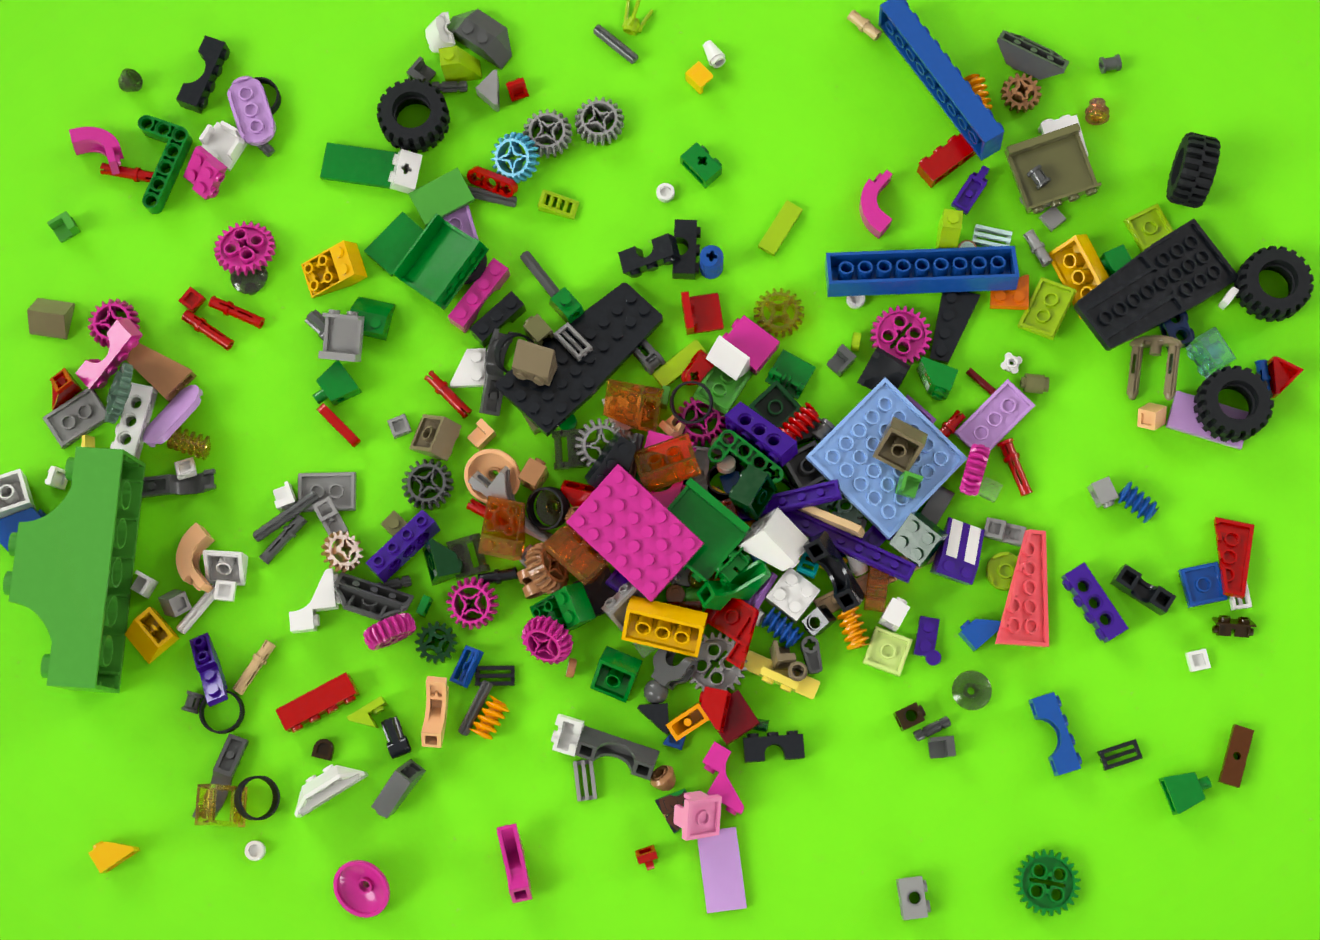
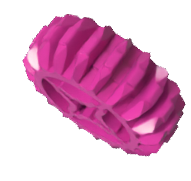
M109 299L108 304L102 301V306H95L97 311L91 312V315L94 317L88 318V321L92 323L88 325V329L91 330L90 335L94 337L96 343L100 342L102 347L107 345L109 348L108 336L102 334L101 330L108 331L117 319H130L140 329V326L137 325L140 322V319L137 317L138 312L136 310L133 311L134 307L128 305L126 301L121 303L120 299H116L115 302ZM116 311L126 313L127 318L119 317Z
M690 397V404L684 401L683 404L686 408L679 406L681 413L677 414L681 418L686 419L687 414L693 410L695 417L690 421H697L698 415L702 418L706 414L699 407L709 409V405L698 399L695 401L693 397ZM712 408L713 413H710L704 420V426L700 422L693 424L684 423L686 426L682 433L684 435L683 438L688 436V441L694 440V446H697L698 441H701V446H705V441H708V444L711 445V438L714 439L718 436L717 434L720 435L723 432L722 429L726 428L725 423H723L725 422V416H722L723 413ZM716 418L717 424L715 428L709 432L707 425L708 423L712 422V419ZM689 429H699L702 434L693 433Z
M973 444L971 446L959 488L960 492L969 496L978 495L990 454L989 447H985L982 444Z
M466 577L464 578V583L459 580L457 581L458 587L455 585L451 587L454 592L448 593V596L452 599L446 600V603L452 606L447 608V611L453 610L450 618L457 617L456 624L462 621V628H465L468 624L470 630L474 629V626L480 629L482 624L486 626L488 625V620L492 621L494 619L492 614H497L498 612L493 608L499 606L498 602H494L498 595H492L495 588L489 590L490 583L487 582L483 585V578H480L477 582L476 577H472L470 582L469 578ZM465 588H476L479 591L475 595H471L463 590ZM459 596L461 597L460 600L464 603L462 611L459 607ZM483 596H485L487 601L486 610L484 609L485 606L481 602ZM476 598V600H475V602H474V605H475V606L469 608V607H470V604H471V600H473V599ZM474 611L483 616L480 618H470L467 614Z
M409 613L390 616L368 627L363 634L364 641L371 650L390 646L414 633L416 630L415 621Z
M545 615L541 617L536 616L529 620L524 626L521 636L523 639L522 644L527 646L526 650L531 652V656L534 655L537 657V660L541 659L543 663L548 662L550 665L563 662L571 653L574 642L571 640L572 635L568 634L569 629H565L564 624L558 623V619L553 620L551 616L546 618Z

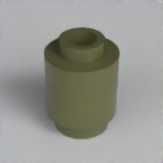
M1026 373L1024 377H1021L1020 388H1023V391L1027 393L1043 394V392H1048L1049 377Z

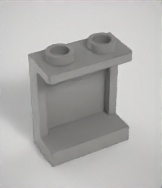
M329 309L328 313H322V316L325 317L323 351H319L318 358L361 362L365 316H358V312L347 311V315L340 314V310Z
M630 582L623 584L613 597L607 599L604 606L601 607L622 632L630 597L634 595L645 598Z

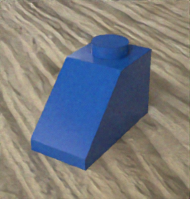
M975 619L970 622L967 620L960 626L962 631L958 635L974 652L999 630L1001 621Z

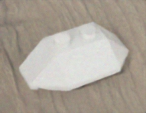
M331 764L322 770L324 773L321 775L309 777L305 780L306 784L301 787L294 813L296 818L305 816L369 776L368 773Z

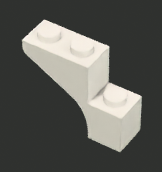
M333 568L324 571L310 603L300 610L289 612L290 631L292 633L317 631V626L320 625V617L316 612L339 609L341 602L334 588V582L338 578L339 573H336Z

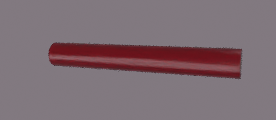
M972 368L966 372L969 377L990 395L996 391L993 386Z

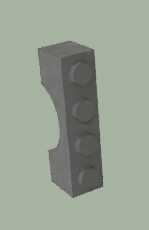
M584 726L578 740L575 755L591 761H595L603 756L616 757L628 765L632 775L650 780L660 751Z

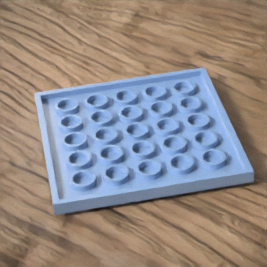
M886 377L805 457L828 481L838 479L841 494L887 539H890L900 529L910 513L917 511L968 459ZM893 416L928 434L924 448L909 470L911 473L923 476V481L919 483L914 499L895 493L899 477L903 472L872 457Z

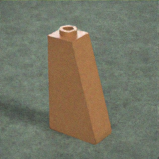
M140 343L132 348L126 359L168 402L196 377L189 368Z

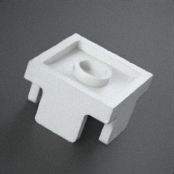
M224 121L216 122L214 127L208 124L199 137L202 143L201 147L228 167L227 170L231 171L248 145L240 136L237 128Z

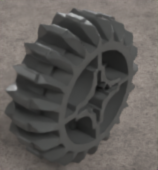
M423 459L422 465L416 461L417 467L414 468L410 465L411 473L408 471L404 473L408 477L402 479V482L406 484L402 486V490L406 491L404 496L409 497L408 502L410 504L414 502V507L416 508L420 504L423 510L426 509L427 505L430 510H433V504L440 508L438 502L442 501L445 504L447 501L444 497H451V494L447 491L454 489L453 486L449 485L454 483V480L449 478L452 475L451 472L447 471L446 465L441 467L442 463L440 461L435 464L434 459H430L429 464H427L426 459ZM429 471L426 476H419L420 473ZM437 473L442 476V488L435 484ZM414 481L420 485L418 496L413 491ZM422 482H424V483H425V482H426V483H429V482H430V483L433 485V487H432V486H426V487H425V485H424ZM431 492L437 493L432 498H424Z

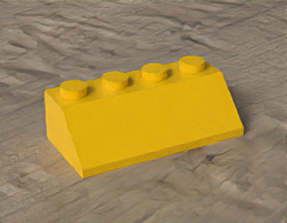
M1087 234L1075 235L1048 253L1053 259L1051 264L1061 283L1077 291L1072 301L1073 306L1078 300L1109 278Z
M632 595L626 609L621 640L698 658L708 613L655 600L650 602L646 598Z

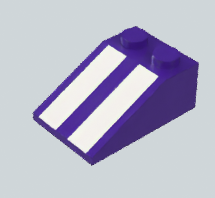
M948 517L944 532L948 536L938 548L930 572L964 585H972L979 566L985 530Z

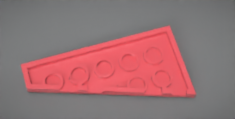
M1025 530L995 644L1049 647L1046 531Z

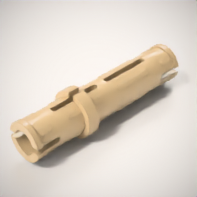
M267 639L265 640L258 652L253 654L250 664L232 688L240 695L244 694L263 665H266V660L276 648V645Z

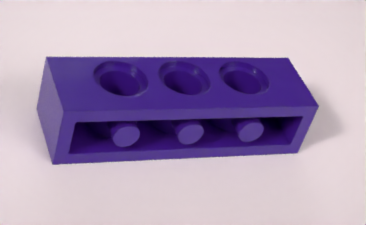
M741 401L725 414V426L728 430L734 431L779 466L783 467L798 453L796 440Z
M422 509L381 547L366 564L385 583L428 540L432 539L440 531V528Z
M1085 562L1061 577L1064 588L1067 591H1071L1074 596V603L1082 608L1086 621L1089 624L1092 623L1099 640H1103L1106 643L1129 629ZM1078 583L1085 584V592L1078 589ZM1090 599H1094L1097 602V608H1092L1089 605ZM1101 615L1107 617V625L1100 622Z

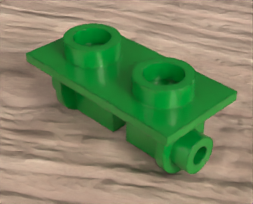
M744 547L738 552L734 550L727 558L729 561L726 564L722 562L716 568L714 581L720 578L722 585L730 584L738 575L734 568L741 572L750 564L751 557L748 554H742Z

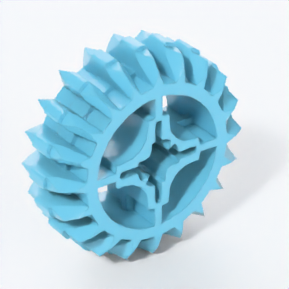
M511 132L510 135L505 134L504 138L498 139L500 144H494L496 150L491 152L495 154V158L493 157L491 160L496 163L492 167L498 168L497 174H502L513 179L516 183H520V181H526L527 177L531 178L533 176L532 172L537 171L534 166L540 164L536 161V158H539L540 155L535 152L539 148L533 147L535 142L533 140L529 141L530 137L528 135L524 136L523 133ZM519 144L524 148L526 154L522 152ZM514 156H521L520 158H517L516 160L510 159V158H512V157H514Z

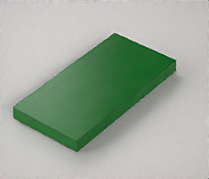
M327 143L320 178L390 189L391 182H388L390 172L394 171L395 166L392 164L394 154H398V152Z

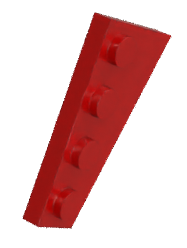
M1215 517L1214 526L1223 595L1243 599L1246 591L1255 525Z

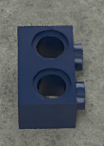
M1187 312L1175 317L1177 323L1169 320L1159 325L1162 335L1178 339L1176 334H1180L1183 337L1181 342L1184 346L1181 348L1188 347L1194 342L1195 334L1193 329L1189 327Z

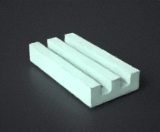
M976 224L972 241L976 245L986 247L1010 246L1013 232ZM977 237H982V238H987V239H989V240H996V241L1005 242L1006 244L1004 245V244L995 243V242H990V241L981 240V239H976V238H977Z

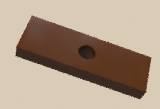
M1236 724L1233 725L1218 782L1240 788L1254 730ZM1234 753L1238 755L1237 760L1233 757Z

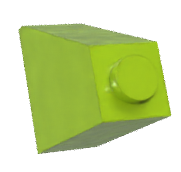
M458 46L438 48L445 81L459 82L482 79L480 60Z
M944 209L938 224L936 249L957 248L962 229L963 211Z

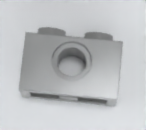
M922 876L896 879L902 920L928 917L931 908L929 900L925 899V892L928 891L926 880H923ZM912 892H916L919 895V900L915 904L909 900V895Z

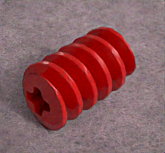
M808 402L805 403L806 408L800 407V413H794L795 418L789 417V423L784 422L782 424L784 429L778 427L794 440H796V437L803 439L801 432L803 431L808 434V426L814 429L813 421L820 423L817 411Z

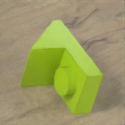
M380 696L347 716V719L351 722L378 728L371 714L377 715L385 710L384 706L388 704L384 697Z

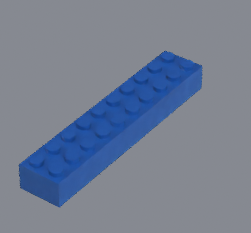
M888 0L882 3L879 10L878 25L981 161L999 151L1004 134L1003 126L1001 123L996 122L989 108L986 109L981 97L973 92L970 83L967 80L965 81L961 76L960 70L953 66L948 54L943 53L938 41L933 40L928 28L920 23L918 15L910 10L907 1Z
M1015 246L826 253L825 259L828 297L1016 290L1019 281Z

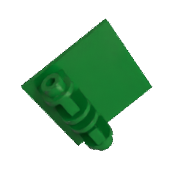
M783 349L773 368L770 369L765 382L772 385L777 380L792 397L798 399L816 367Z

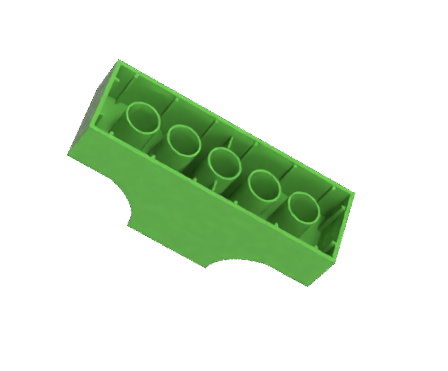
M76 447L75 457H69L65 465L66 479L72 482L71 488L64 500L44 517L33 521L19 522L18 532H12L8 540V551L11 556H14L13 571L6 572L4 576L3 591L5 595H9V602L28 607L34 611L43 621L49 632L52 642L51 653L43 656L40 668L41 676L47 678V686L74 691L120 692L126 640L124 634L127 631L131 597L130 588L133 580L143 480L146 468L144 462L123 449Z

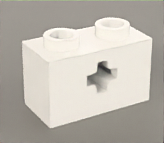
M401 149L398 154H394L392 164L395 165L394 171L390 172L388 182H391L390 189L407 194L415 190L423 155Z
M900 597L892 598L878 623L896 632L910 609V606L907 605L908 602Z

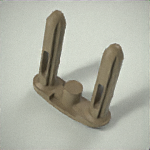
M1147 335L1133 339L1129 344L1132 347L1127 386L1128 398L1135 400L1139 393L1143 349L1150 347L1149 355L1161 356L1162 347H1169L1163 394L1166 400H1172L1176 393L1180 348L1184 346L1179 339L1165 335Z

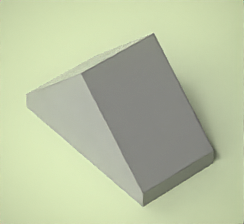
M493 70L476 87V92L493 110L499 112V76L497 70Z

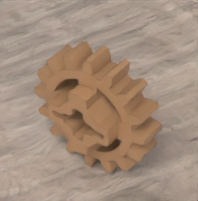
M1016 73L1014 78L1009 76L1008 81H1004L1000 92L1002 93L1001 100H1006L1004 106H1011L1010 111L1015 108L1017 113L1021 109L1026 113L1028 108L1033 110L1034 106L1038 105L1042 95L1040 93L1041 86H1036L1038 80L1032 81V75L1026 78L1025 73H1023L1022 77H1019V74Z
M341 530L331 533L324 539L325 543L321 545V548L325 549L321 553V555L326 556L324 563L329 561V568L334 566L335 572L340 570L343 573L348 570L352 571L360 564L359 560L363 558V555L359 554L363 548L358 547L361 542H355V535L350 537L348 531L344 534Z

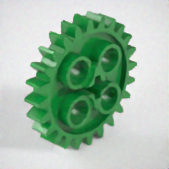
M1045 849L1041 850V855L1037 851H1033L1034 858L1026 855L1028 862L1021 860L1020 863L1023 865V868H1016L1020 875L1014 876V878L1019 880V883H1015L1014 886L1020 887L1016 895H1023L1020 902L1027 901L1025 907L1027 909L1033 906V913H1037L1040 909L1042 916L1046 914V911H1048L1049 916H1053L1054 910L1060 915V908L1068 911L1066 904L1074 905L1071 898H1078L1074 891L1081 889L1075 885L1076 882L1081 880L1074 877L1078 871L1071 870L1074 863L1067 864L1068 857L1061 859V852L1054 856L1053 850H1049L1048 855ZM1036 865H1040L1043 869L1041 876H1036L1034 873ZM1056 869H1060L1063 873L1060 880L1054 877ZM1048 878V881L1063 883L1065 887L1047 885L1046 888V884L1031 882L1029 879L1047 880ZM1034 885L1040 888V894L1036 897L1031 893ZM1054 889L1060 892V897L1056 901L1051 896Z

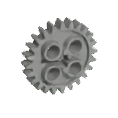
M711 632L710 638L704 634L698 658L690 657L695 659L697 663L705 661L707 668L704 671L696 669L689 683L693 684L696 682V690L702 687V691H704L706 686L728 691V688H731L735 691L734 684L741 685L738 679L745 678L741 672L747 671L746 667H743L741 670L736 666L726 668L724 665L725 659L733 649L736 641L732 640L729 642L730 638L728 636L723 639L722 633L715 637L714 633ZM712 646L719 647V653L715 656L709 653V649ZM726 650L727 654L719 661L720 667H715L709 676L704 678L705 674L713 667L711 662L713 660L717 662ZM720 673L722 675L720 683H713L712 677L714 674Z

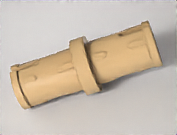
M852 10L848 15L847 19L855 24L860 32H864L874 41L881 36L882 31L873 26L868 18L865 19L856 10Z

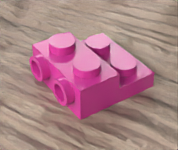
M197 146L193 151L183 177L193 184L192 189L207 200L216 197L219 193V186L225 179V172L228 167L203 147Z

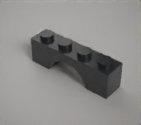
M206 35L198 50L200 56L205 61V71L198 80L191 83H183L176 98L181 107L200 114L203 108H206L208 97L215 89V81L221 75L224 61L229 58L230 54L225 42Z
M826 530L809 538L803 547L812 562L819 564L827 572L833 585L834 598L842 611L846 612L859 606L866 595Z

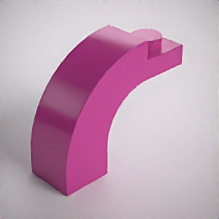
M97 127L69 129L76 155L89 152L101 153L107 157L112 175L120 173L118 166L121 165L120 159L124 157L120 144L114 135Z
M888 170L883 174L879 173L874 182L868 179L862 190L859 204L860 216L865 227L878 239L891 226L892 218L886 215L877 203V196L891 181L893 174Z

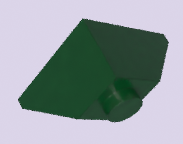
M434 539L428 540L423 548L432 586L457 577L463 569L461 559L457 558L455 552Z

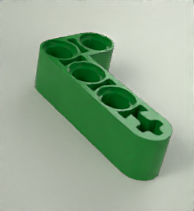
M732 430L723 431L708 451V459L713 464L721 463L729 453L747 466L750 464L755 467L754 460L761 458L764 461V466L758 469L764 471L767 465L770 464V471L779 472L778 477L780 478L772 479L774 484H778L784 476L781 467ZM727 434L731 435L734 441L731 444H725L723 437ZM745 446L749 449V454L741 456L738 449ZM719 450L722 453V457L715 460L711 457V452Z

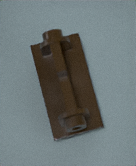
M1219 615L1218 618L1212 617V620L1216 623V626L1213 625L1212 633H1216L1217 636H1231L1232 629H1234L1235 637L1249 638V636L1254 634V629L1251 627H1256V624L1248 617H1238V619H1231V617Z

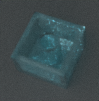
M1216 327L1199 335L1186 347L1188 357L1194 360L1198 372L1206 379L1216 370H1221L1236 360V357Z

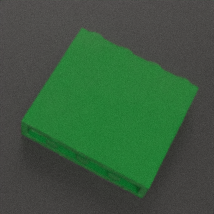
M436 213L392 274L445 310L489 249L481 241L467 235Z
M691 477L686 482V487L667 508L705 543L682 568L683 570L688 568L692 571L691 576L699 583L710 580L716 573V568L727 560L729 555L752 530L749 525Z

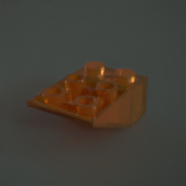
M608 379L603 415L637 430L656 432L660 424L664 389Z
M488 496L478 553L513 561L522 560L525 544V503Z

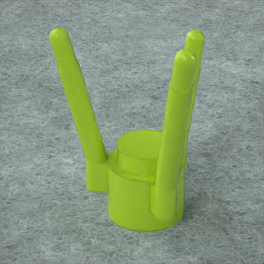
M630 0L626 1L622 27L623 31L629 35L635 36L637 32L641 33L643 26L653 13L651 9L641 24L639 23L640 20L636 18V14L641 0H636L632 16L629 19Z

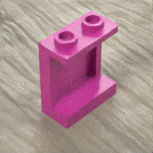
M743 315L741 319L737 318L731 326L733 329L730 333L726 332L722 337L750 357V371L757 375L779 348L780 341Z

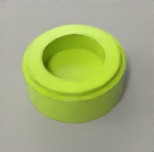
M853 333L851 351L858 352L861 333Z

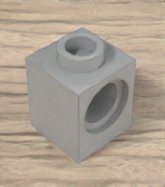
M1109 476L1091 483L1087 487L1097 508L1101 506L1104 509L1114 505V501L1119 497Z

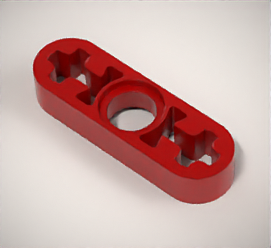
M475 166L467 172V179L471 184L501 196L510 198L518 191V185L513 179L482 167ZM489 178L494 179L496 186L489 182Z
M324 403L316 409L354 448L361 442Z

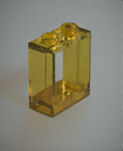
M197 784L195 825L226 828L245 827L246 818L239 814L234 803V795L238 786ZM244 787L241 795V802L245 811L248 787ZM217 791L231 792L230 821L215 820Z

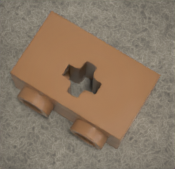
M529 458L518 476L521 485L531 491L542 488L549 476L545 466L546 463L539 458H535V460Z

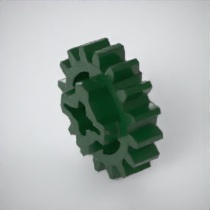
M436 621L435 626H433L429 622L427 629L423 626L421 627L422 634H416L420 638V640L415 641L416 644L420 645V647L416 648V651H422L420 657L423 659L427 656L426 662L428 663L432 659L434 664H437L438 660L445 663V657L451 659L450 653H456L453 646L458 645V642L453 641V639L457 635L451 634L453 631L451 627L446 629V623L440 626L439 622ZM436 630L443 631L447 635L444 634L441 636L436 632ZM429 634L428 640L424 642L425 637ZM436 638L441 641L438 643V647L432 645L435 643L434 639ZM449 643L448 649L444 652L446 644ZM433 650L437 656L430 655L426 651Z

